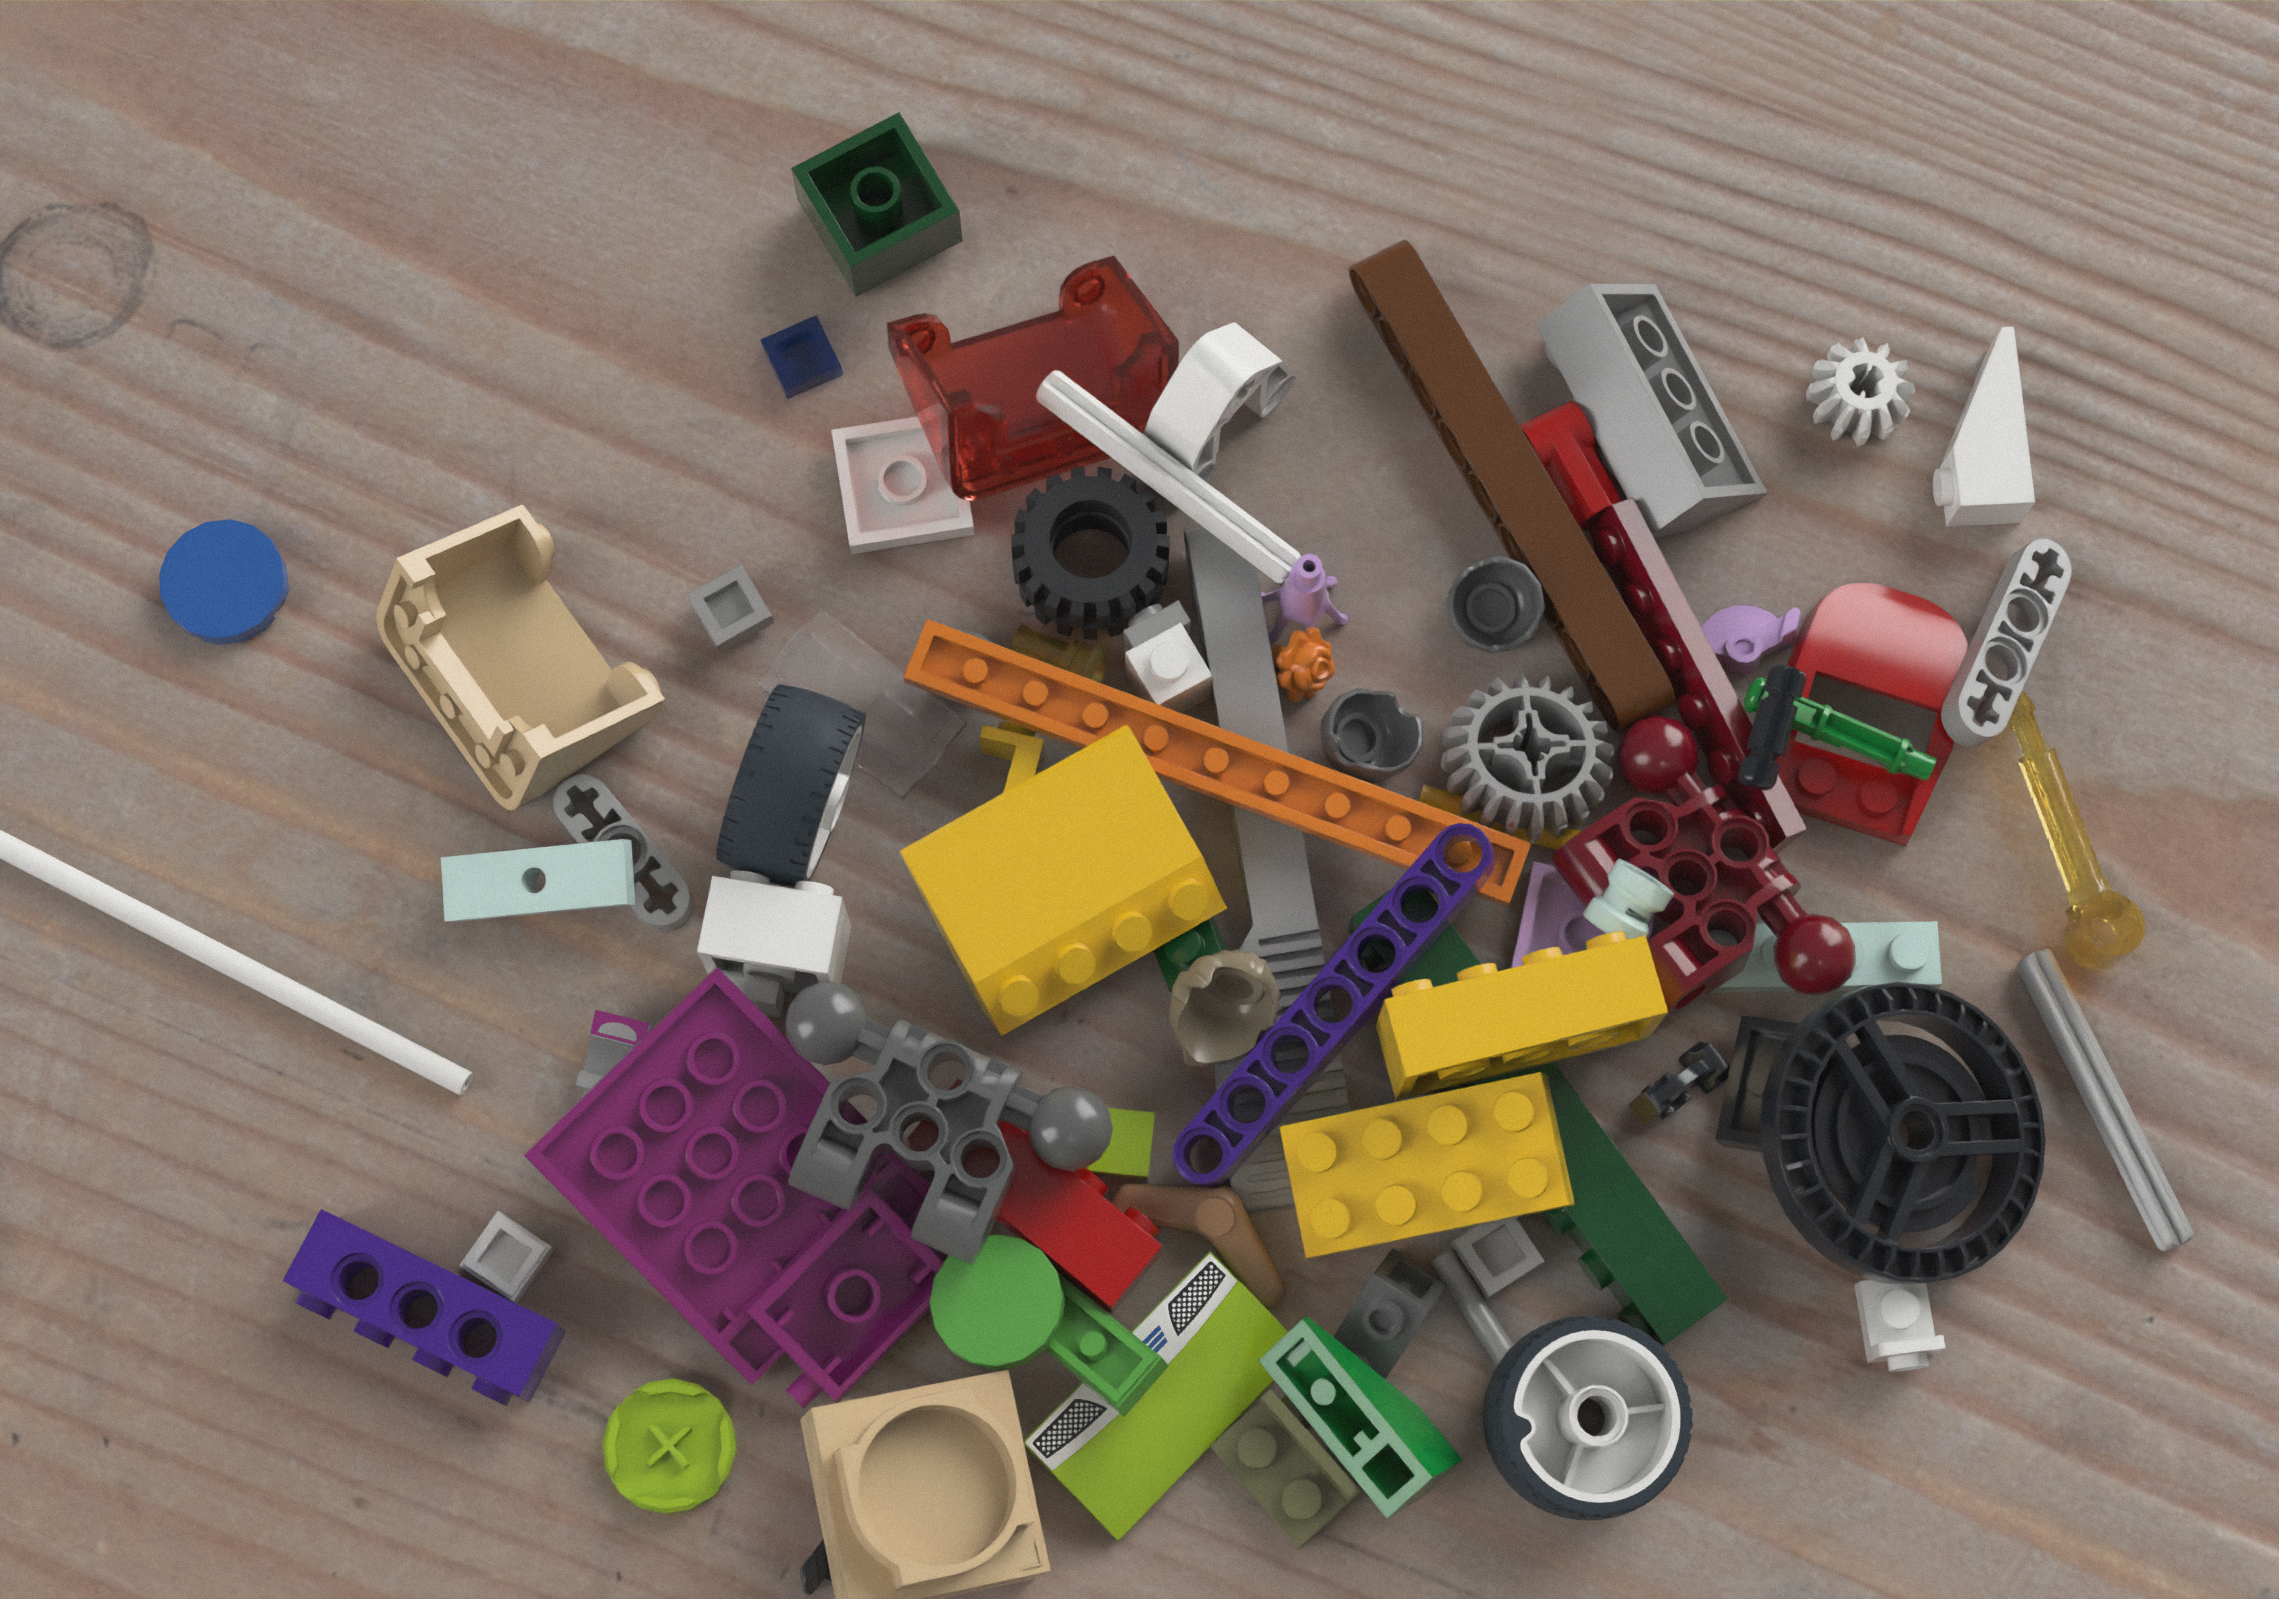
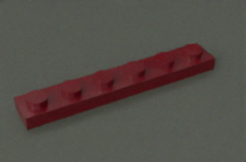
M1633 497L1612 504L1589 531L1593 539L1595 553L1599 561L1608 567L1621 592V598L1665 670L1673 687L1675 698L1679 703L1680 716L1684 724L1694 732L1703 749L1712 778L1717 784L1722 785L1730 794V798L1747 817L1755 819L1764 827L1769 836V845L1775 853L1781 852L1804 833L1807 828L1779 774L1775 786L1767 791L1753 789L1739 782L1738 774L1743 757H1748L1751 753V750L1747 748L1753 725Z

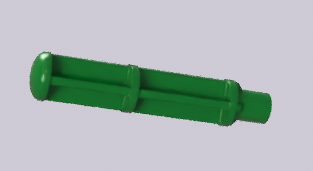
M1758 677L1748 687L1744 697L1746 712L1752 713L1753 711L1757 713L1760 700L1768 697L1769 693L1764 691L1766 678ZM1801 697V699L1796 698V701H1794L1793 704L1798 707L1792 729L1809 735L1811 740H1820L1837 748L1846 747L1885 764L1886 769H1888L1887 772L1893 775L1904 772L1925 782L1931 775L1937 758L1914 749L1912 743H1909V739L1895 737L1832 710V706L1827 704L1823 706L1804 697Z

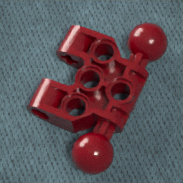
M1657 715L1637 721L1623 735L1618 747V763L1625 781L1640 793L1659 797L1666 796L1670 803L1634 797L1568 840L1557 850L1551 859V864L1583 906L1587 908L1593 897L1604 894L1609 886L1608 873L1617 859H1622L1654 877L1674 893L1664 911L1655 912L1664 922L1670 925L1647 941L1667 1006V1015L1681 1011L1743 972L1753 949L1756 925L1761 921H1764L1776 937L1773 946L1774 964L1782 982L1796 993L1820 996L1839 989L1852 976L1856 965L1855 944L1849 930L1833 917L1813 913L1807 914L1796 901L1794 896L1801 888V884L1793 874H1790L1782 864L1779 856L1769 845V836L1764 827L1755 819L1747 817L1733 802L1730 794L1722 785L1718 784L1707 788L1695 773L1699 764L1698 748L1688 728L1676 719ZM1646 830L1654 834L1660 843L1655 845L1641 844L1632 837L1631 832ZM1725 847L1739 848L1747 854L1749 860L1746 862H1735L1727 858L1721 849ZM1675 879L1686 880L1696 887L1698 893L1695 895H1682L1677 893L1669 882ZM1714 929L1725 930L1735 937L1738 944L1722 946L1712 940L1708 932Z

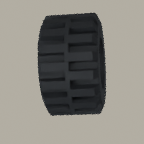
M1077 467L1071 468V479L1062 481L1057 473L1046 479L1045 493L1034 488L1026 497L1027 510L1019 509L1014 520L1015 534H1011V550L1015 584H1019L1020 597L1025 606L1033 605L1035 607L1036 619L1045 626L1051 620L1056 621L1057 633L1068 637L1071 636L1073 628L1083 629L1085 640H1097V629L1108 628L1110 637L1122 634L1124 622L1130 620L1148 605L1158 604L1162 597V585H1166L1169 573L1170 535H1167V520L1163 510H1155L1156 498L1148 489L1138 494L1136 492V479L1124 473L1119 482L1112 480V469L1098 467L1097 476H1085V468ZM1086 529H1096L1112 534L1122 542L1128 551V557L1117 570L1099 578H1082L1067 572L1057 563L1053 554L1060 542L1067 536Z

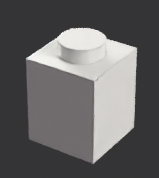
M1182 623L1125 652V676L1139 698L1183 713L1211 697L1213 676Z

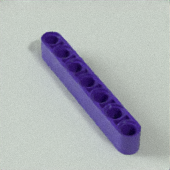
M1458 823L1448 826L1438 834L1184 1128L1174 1143L1172 1154L1175 1168L1182 1177L1193 1183L1211 1187L1223 1184L1229 1180L1389 996L1392 989L1402 981L1484 886L1494 871L1495 856L1488 837L1481 829L1472 824ZM1462 841L1473 842L1482 849L1480 863L1472 871L1466 873L1455 872L1446 864L1447 853L1450 848ZM1417 891H1430L1439 900L1438 911L1435 916L1423 923H1416L1406 919L1404 903L1407 898ZM1376 940H1386L1392 943L1396 954L1390 968L1380 973H1371L1363 969L1361 955L1365 946ZM1334 989L1345 990L1350 993L1352 1010L1348 1017L1337 1023H1327L1320 1018L1318 1007L1323 995ZM1293 1038L1305 1041L1309 1050L1306 1065L1295 1073L1281 1072L1276 1063V1052L1279 1046L1286 1040ZM1245 1089H1259L1265 1098V1111L1255 1122L1249 1124L1240 1123L1233 1111V1103L1236 1096ZM1207 1137L1215 1138L1221 1146V1162L1212 1172L1200 1174L1196 1172L1191 1164V1150L1199 1140Z

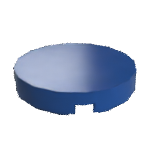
M232 519L205 522L183 533L167 551L159 573L160 597L174 622L188 634L190 633L192 636L199 637L203 641L217 645L244 642L265 631L275 620L273 615L279 610L281 602L284 604L289 591L287 565L272 539L254 525Z

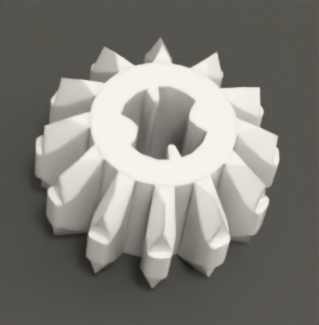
M1863 337L1855 340L1851 351L1837 343V345L1831 347L1827 354L1828 360L1821 359L1815 363L1811 371L1812 379L1815 382L1811 383L1806 391V401L1819 405L1812 415L1814 424L1828 421L1834 424L1830 434L1832 441L1840 439L1845 431L1852 433L1857 447L1866 443L1870 433L1880 441H1883L1891 435L1894 429L1893 424L1899 425L1906 420L1910 409L1905 402L1912 398L1915 392V383L1901 379L1908 369L1907 360L1889 363L1886 360L1890 351L1888 343L1881 345L1876 353L1869 352ZM1851 386H1855V393L1850 389ZM1862 388L1870 395V397L1865 398V391H1862L1860 396L1856 394Z

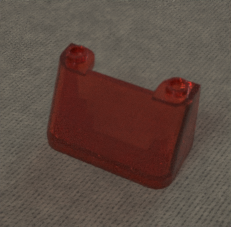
M1114 255L1086 263L1075 268L1066 276L1060 286L1059 311L951 343L947 326L937 315L929 313L915 314L887 323L888 348L940 472L952 492L958 498L968 501L983 499L1049 478L1057 473L1062 474L1071 471V468L1084 467L1112 458L1037 401L1036 394L1039 386L1054 370L1062 372L1143 434L1152 409L1179 365V340Z

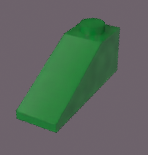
M1305 1317L1258 1360L1387 1519L1418 1501L1463 1460L1418 1405L1309 1317Z

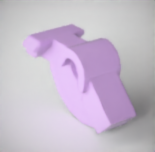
M1734 605L1717 611L1704 622L1702 630L1720 664H1725L1736 674L1746 675L1756 670L1761 659L1776 650L1783 651L1794 645L1801 611L1795 607L1777 619L1772 613L1756 606Z

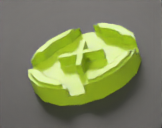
M674 1378L648 1382L634 1390V1393L627 1396L622 1404H619L610 1415L602 1441L605 1470L619 1493L641 1509L665 1515L693 1511L716 1497L732 1474L738 1451L735 1425L722 1402L699 1384Z

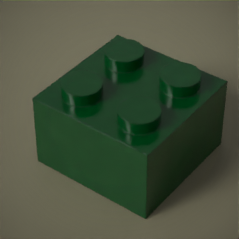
M900 112L791 168L797 200L855 297L963 241L960 211Z

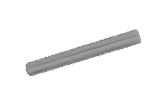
M2042 949L2023 957L2017 963V969L2157 1248L2161 1251H2166L2188 1242L2193 1238V1230L2052 951Z

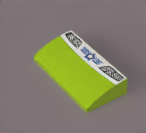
M1211 1252L1131 1331L1137 1338L1160 1355L1169 1367L1128 1414L1123 1417L1081 1382L1024 1441L1025 1449L1118 1542L1274 1381L1258 1360L1281 1340L1288 1331Z

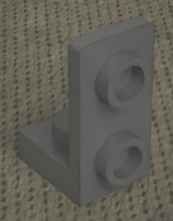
M1392 1248L1372 1274L1333 1337L1386 1379L1448 1284Z

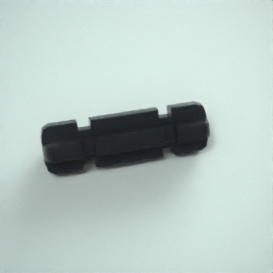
M1787 665L1773 666L1769 670L1764 691L1769 694L1768 697L1760 700L1747 748L1751 750V753L1748 757H1743L1738 774L1739 782L1748 787L1767 791L1776 784L1781 767L1780 764L1776 763V760L1779 756L1784 757L1798 707L1793 703L1796 701V698L1801 699L1807 680L1806 674L1801 670Z

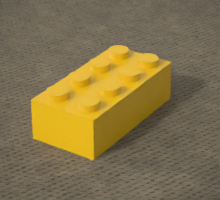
M1623 931L1611 932L1588 940L1586 942L1587 950L1562 956L1559 947H1551L1523 956L1521 958L1522 966L1497 971L1495 963H1486L1458 972L1457 982L1433 987L1430 979H1421L1393 988V997L1384 1000L1375 1027L1395 1100L1399 1101L1648 1039L1667 1015L1668 1010L1646 935L1626 940Z
M1542 1072L1279 1127L1306 1258H1318L1575 1205L1548 1076Z

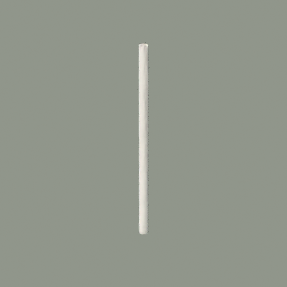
M0 830V859L460 1096L466 1092L474 1075L473 1072Z

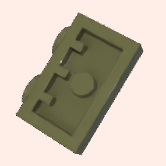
M1270 1389L1254 1407L1212 1443L1209 1449L1292 1544L1299 1549L1361 1491L1353 1482V1476L1331 1449L1325 1450L1309 1433L1310 1423L1288 1396L1285 1395L1280 1400Z

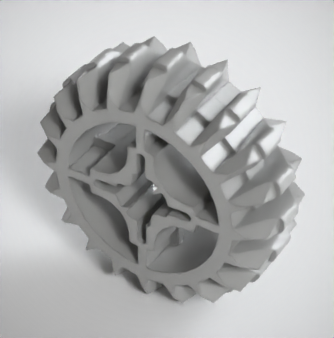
M1521 673L1518 677H1515L1512 689H1509L1497 677L1490 683L1488 694L1475 689L1469 694L1466 703L1467 707L1459 705L1455 709L1451 718L1452 727L1446 729L1443 736L1442 745L1447 751L1443 753L1440 764L1442 772L1451 774L1446 785L1448 795H1464L1460 804L1462 815L1480 809L1483 814L1479 824L1490 828L1494 822L1504 825L1503 833L1513 837L1517 828L1525 829L1527 837L1533 844L1540 839L1543 826L1558 839L1565 834L1568 823L1579 828L1588 818V809L1595 811V809L1600 807L1605 796L1603 789L1609 786L1613 777L1612 767L1608 764L1612 761L1614 749L1613 744L1604 742L1608 732L1606 727L1607 721H1590L1594 712L1592 701L1576 706L1572 703L1575 694L1572 685L1562 690L1561 694L1550 691L1552 685L1549 676L1541 679L1538 688L1529 687L1527 679ZM1513 723L1511 734L1494 737L1492 743L1478 744V741L1492 729ZM1521 743L1523 744V752L1519 751ZM1531 764L1536 765L1533 774ZM1576 772V777L1563 788L1541 794L1544 781L1560 779L1562 773ZM1500 782H1502V783L1508 785L1511 789H1509L1508 787L1502 785Z

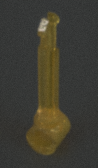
M2021 691L2008 725L2010 730L2014 729L2024 757H2021L2018 762L2068 891L2065 895L2070 907L2065 910L2069 921L2064 932L2065 947L2071 958L2080 966L2090 970H2106L2117 965L2138 947L2145 934V919L2137 904L2122 895L2120 891L2114 892L2109 879L2104 878L2055 748L2047 750L2033 713L2036 710L2034 703L2024 691ZM2092 920H2103L2112 926L2117 937L2115 945L2103 943L2095 936L2092 930Z

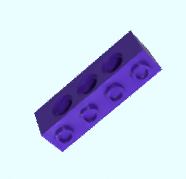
M322 1209L318 1213L283 1279V1282L300 1291L294 1303L328 1320H331L336 1309L355 1317L359 1321L353 1332L388 1349L394 1338L400 1339L418 1348L412 1358L413 1361L447 1378L453 1366L476 1377L471 1387L472 1390L504 1406L508 1405L512 1395L526 1402H531L566 1333V1330L557 1323ZM363 1268H375L379 1277L375 1292L366 1299L353 1300L349 1290L352 1277ZM422 1296H434L438 1307L435 1319L424 1328L412 1329L407 1317L411 1304ZM479 1325H493L497 1334L494 1348L483 1357L471 1358L466 1350V1339L469 1333Z

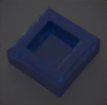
M817 315L760 339L766 357L787 399L843 375L842 366Z

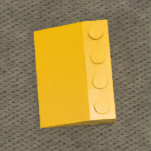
M1127 725L899 851L980 1009L1001 1036L1227 909L1202 854L1132 730Z

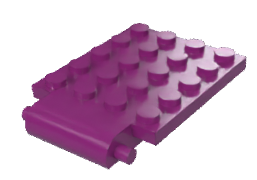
M715 967L523 1155L751 1385L786 1353L804 1371L785 1390L803 1409L822 1391L835 1403H839L931 1309L930 1298L934 1278L949 1255L911 1239L912 1229L910 1228L916 1221L931 1185L915 1169L907 1167L894 1154H885L877 1161L866 1187L852 1211H847L789 1185L788 1181L793 1164L831 1083L811 1062L796 1053L785 1035L718 967ZM847 1101L842 1112L843 1120L853 1125L867 1123L868 1121Z

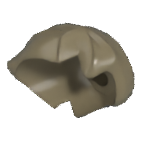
M1223 950L1211 956L1205 955L1198 958L1187 971L1180 972L1172 988L1168 1019L1172 1031L1180 1044L1183 1061L1186 1065L1208 1067L1235 1062L1248 1056L1265 1036V1033L1275 1024L1277 1019L1276 1012L1281 1010L1278 1001L1282 996L1277 988L1278 983L1271 974V968L1257 954L1250 951Z

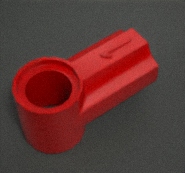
M1571 400L1520 424L1525 436L1581 530H1590L1612 504L1622 501L1594 451L1596 443L1592 428L1584 412L1576 402Z

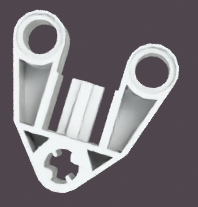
M1235 322L1203 335L1183 357L1152 409L1143 435L1206 482L1215 468L1216 454L1219 451L1220 428L1230 421L1233 414L1243 403L1261 418L1268 415L1289 392L1295 382L1296 374L1281 359Z

